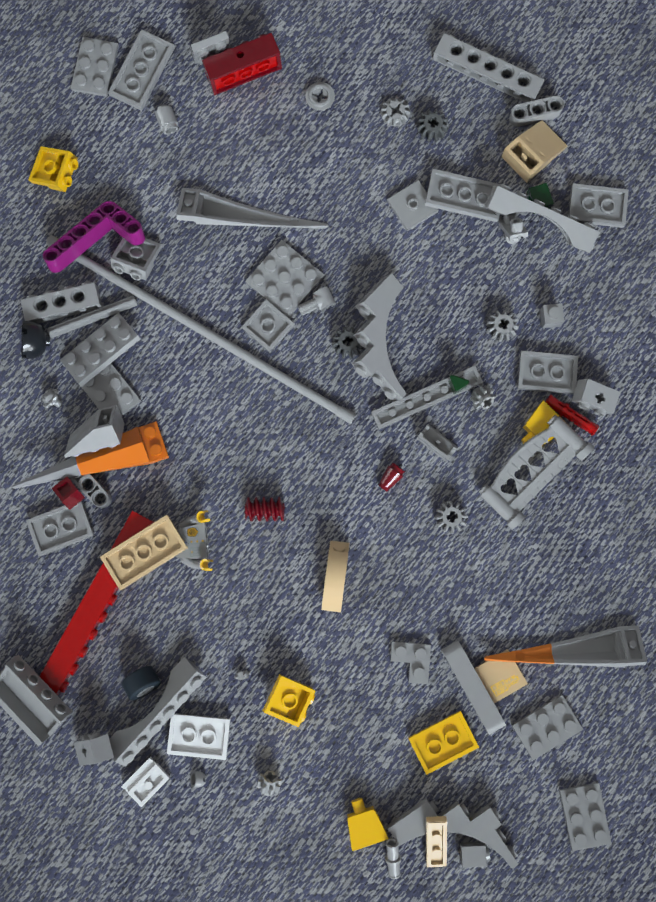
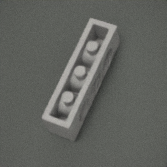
M90 281L84 282L81 286L77 287L66 286L60 291L49 290L39 296L28 295L26 299L21 300L25 321L37 323L85 313L103 307L99 288L95 282L92 283ZM79 295H84V299L82 301H76ZM61 299H66L64 305L58 306V302ZM47 303L46 309L41 311L40 306Z

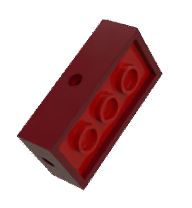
M272 33L262 34L254 40L244 41L239 46L226 48L223 52L209 55L202 60L205 74L214 96L282 69L280 51Z

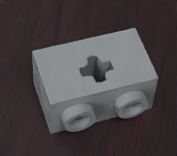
M582 379L577 382L572 402L578 404V407L581 409L594 410V414L605 416L606 414H614L620 392L593 380Z
M100 732L88 733L80 736L79 741L74 742L79 766L97 764L114 758L108 734L100 735Z

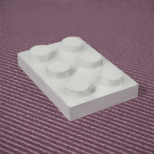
M175 713L170 720L167 754L226 760L231 719Z

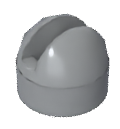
M193 771L191 773L190 784L192 788L204 786L206 782H203V778H206L203 772Z

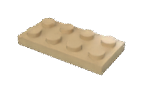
M166 515L100 556L118 588L123 590L188 549V546L170 517Z

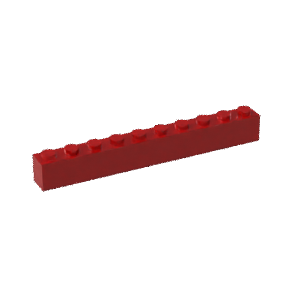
M132 511L110 550L147 528L154 521ZM104 563L39 676L57 695L61 692L64 693L68 688L69 682L67 680L70 675H74L78 670L79 665L77 662L80 657L84 658L88 652L87 644L90 640L93 641L99 631L96 628L99 623H103L107 618L108 613L106 610L109 605L113 606L118 596L115 594L119 588Z

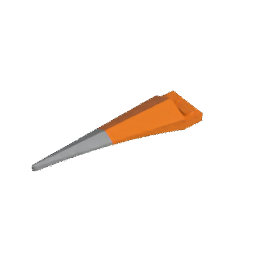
M157 421L123 433L121 443L113 448L107 447L96 452H86L69 458L14 484L12 488L16 489L61 480L67 476L71 478L153 464L167 459L169 456Z

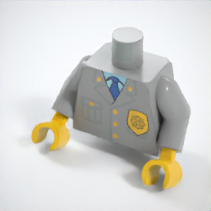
M208 510L199 511L196 515L188 517L179 524L177 530L188 546V549L176 557L180 558L181 563L192 569L212 571L213 569L208 568V563L213 562V560L209 559L207 523H203L209 522L210 518L205 519L204 515L208 512Z

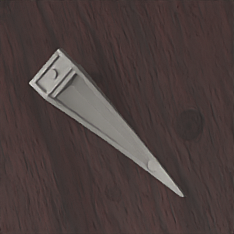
M182 188L176 213L177 220L195 221L196 224L328 228L326 223L265 211L201 189Z

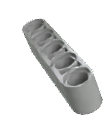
M457 640L441 649L442 654L447 659V663L456 675V679L465 691L469 702L474 707L488 735L506 726L459 641Z

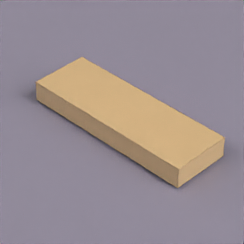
M446 816L426 817L427 867L447 866Z

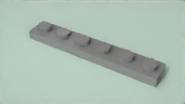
M476 366L455 374V376L469 380L467 387L456 394L452 392L448 382L450 377L372 411L371 414L378 429H383L483 384Z

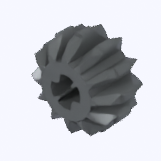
M428 110L427 115L421 114V119L417 122L419 126L417 132L422 133V139L427 136L429 143L431 138H434V141L437 142L439 138L443 139L445 137V133L448 132V126H446L448 125V119H444V113L438 115V110H435L434 113Z
M343 327V333L337 330V336L332 338L336 342L332 344V348H338L335 354L339 355L343 352V359H345L346 354H349V358L353 359L352 352L358 356L360 354L358 349H363L354 336V327L350 328V332L347 331L346 327ZM346 339H349V342L353 341L351 346L344 345Z

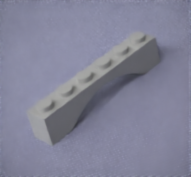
M504 184L493 186L484 206L485 208L501 215L515 212H532L541 215L558 227L568 245L587 253L591 252L600 233L595 230V225L588 222L581 224L578 222L579 218L570 214L566 217L561 214V210L555 207L548 209L544 207V202L534 199V202L528 200V195L519 191L515 194L510 191V187Z
M183 657L171 670L163 696L155 708L143 720L129 728L116 731L109 740L114 758H112L114 762L125 767L132 762L134 757L161 730L169 718L201 686L207 677L192 661Z

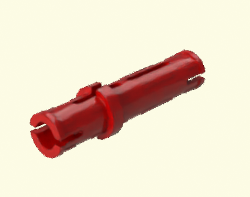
M550 395L545 401L560 417H565L592 436L598 430V424L569 407L568 403L561 402L553 395Z

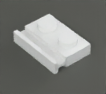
M150 757L121 787L142 807L166 783L170 776Z

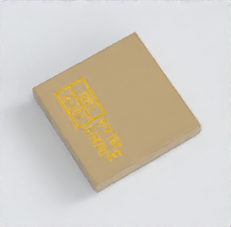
M506 649V650H504V651L501 652V653L509 652V650ZM485 661L474 668L494 703L528 684L516 662Z

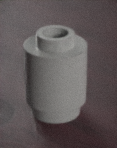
M167 105L159 106L155 111V116L161 131L166 135L175 133L178 130V122L172 107Z

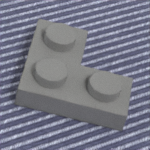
M392 641L390 661L410 663L408 683L428 684L431 644Z

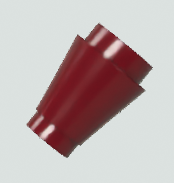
M392 463L390 466L388 465L378 485L387 492L404 477L405 471L395 463Z

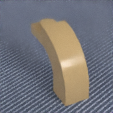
M330 541L321 610L341 612L350 543Z

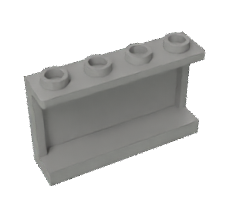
M19 654L5 664V669L0 674V706L40 746L55 733L73 711Z

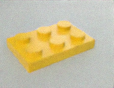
M461 711L408 737L426 775L479 748Z

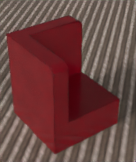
M68 476L52 487V490L69 510L85 498Z

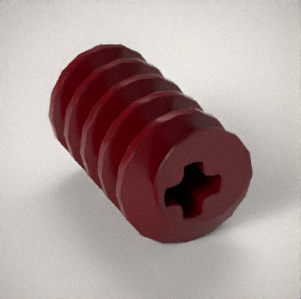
M247 497L245 502V521L248 516L250 521H254L255 516H257L258 521H261L263 516L266 521H269L271 516L274 521H277L278 516H280L281 521H284L285 503H282L280 497H278L276 502H274L273 497H270L269 502H266L265 497L262 498L261 502L258 501L257 497H255L253 502H251L250 497Z

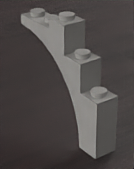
M391 273L383 277L355 305L360 315L367 321L354 334L357 342L365 350L352 365L363 378L371 376L373 382L381 387L386 397L396 401L402 399L407 393L398 382L390 364L386 345V326L390 309L404 287Z
M425 798L387 825L388 830L394 839L398 840L399 846L413 838L426 835V817L446 816L447 832L460 833L476 838L500 854L511 868L518 865L515 859L518 855L512 846L507 847L503 842L506 840V837L500 828L495 830L502 825L498 820L501 816L495 807L491 809L488 804L468 818L470 812L464 804L460 806L458 801L437 814L439 809L434 801L429 802Z

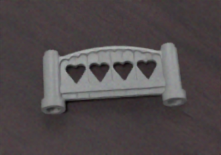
M556 415L547 422L549 424L548 429L529 439L510 456L491 486L485 484L479 490L480 496L507 521L506 525L511 530L516 528L526 517L521 510L575 456L582 461L595 448L590 442L586 443L562 418ZM550 437H554L559 454L544 451L542 445L548 443ZM536 451H541L545 468L530 465L528 459L534 457ZM522 465H527L531 481L517 479L514 474L520 470ZM508 479H514L518 495L502 492L501 486L506 484Z

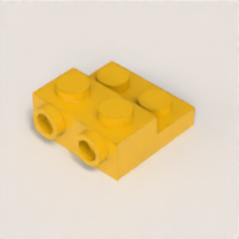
M41 146L28 181L33 184L47 186L52 190L66 192L67 187H70L72 184V173L78 168V158L70 151Z
M279 674L262 711L299 727L300 723L306 718V710L309 704H312L314 701L315 690L308 685Z

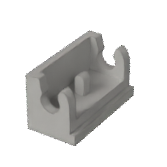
M429 424L426 425L417 437V440L445 462L458 449L455 444Z

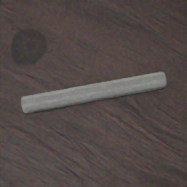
M129 296L51 326L47 329L48 334L51 338H55L115 315L118 312L137 306L136 298Z

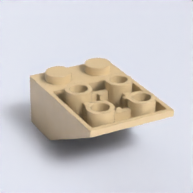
M541 120L512 141L504 149L502 158L528 183L566 149L567 145Z

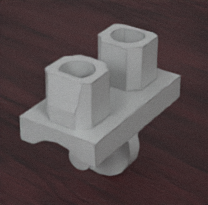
M516 212L503 215V219L498 220V225L505 233V240L509 244L517 243L521 237H528V231L523 226V220L516 217Z

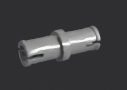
M392 838L386 841L387 855L385 856V861L388 864L389 878L398 879L401 876V855L399 854L398 840Z

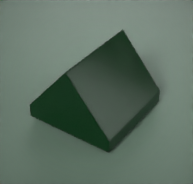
M451 375L448 380L453 394L463 390L469 384V380L455 375Z

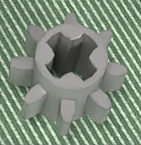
M483 386L475 388L470 398L473 402L472 405L476 409L480 407L483 410L490 408L495 398L492 394L493 391L488 386L486 388Z
M267 770L264 774L260 773L256 787L260 788L261 794L271 797L274 793H279L282 779H278L277 772Z

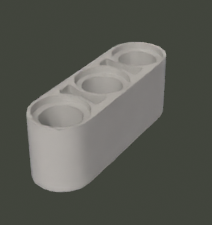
M552 96L517 104L512 108L509 122L515 127L538 123L541 120L555 119L560 116L564 108V100L559 96ZM551 106H556L558 110L552 109ZM533 110H538L540 114L534 113ZM514 114H520L522 118H517Z
M93 474L70 478L95 506L106 508L111 504L112 496ZM88 480H92L93 487L87 490L85 484ZM105 494V496H106L105 502L102 503V504H99V502H98V497H99V495Z

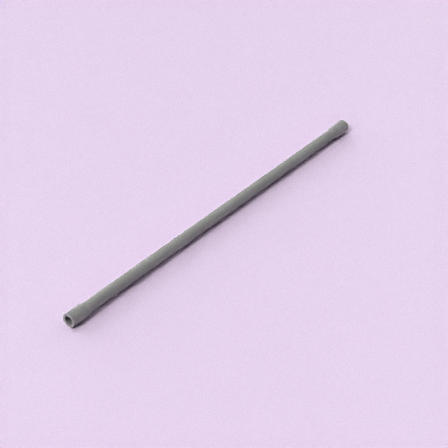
M50 235L46 245L51 246L58 238ZM81 254L75 259V261L331 411L349 424L356 417L355 413L345 407L339 406L89 257Z

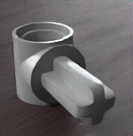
M326 286L315 291L312 295L313 299L300 304L298 309L301 315H305L316 309L325 311V308L329 306L334 307L336 302Z

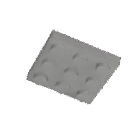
M281 240L247 278L245 283L289 318L323 279L324 274Z

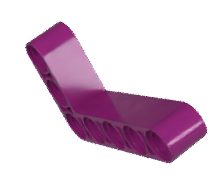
M106 201L43 252V259L51 272H60L111 229L130 244L140 245L145 241V234L141 223L115 202Z

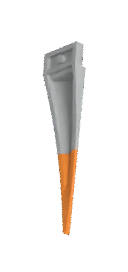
M639 625L618 626L585 636L522 650L489 655L484 658L485 661L623 668L626 666L646 665L647 663Z

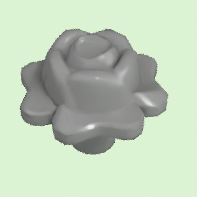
M47 390L42 396L43 407L47 409L53 405L57 408L61 406L62 401L58 399L59 390Z

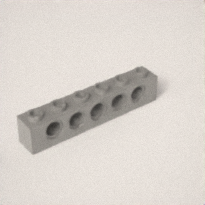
M445 33L433 56L434 61L523 102L536 100L545 80L538 74L525 71L521 66H514L503 58H497L486 50L477 49L471 43H464L455 36ZM453 51H456V52H458L459 54H458V55H455V54H453L452 52H453ZM469 59H474L476 62L472 63ZM485 67H491L493 70H487ZM506 74L509 78H504L502 75ZM518 82H524L526 86H522Z

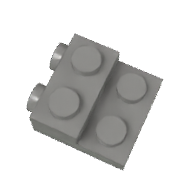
M122 238L111 257V268L118 274H123V272L130 274L134 280H146L154 267V261L161 250V244L145 238L142 244L132 245Z

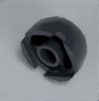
M22 321L21 342L23 351H21L22 359L38 358L45 352L46 346H50V335H46L45 328L41 324L33 321Z

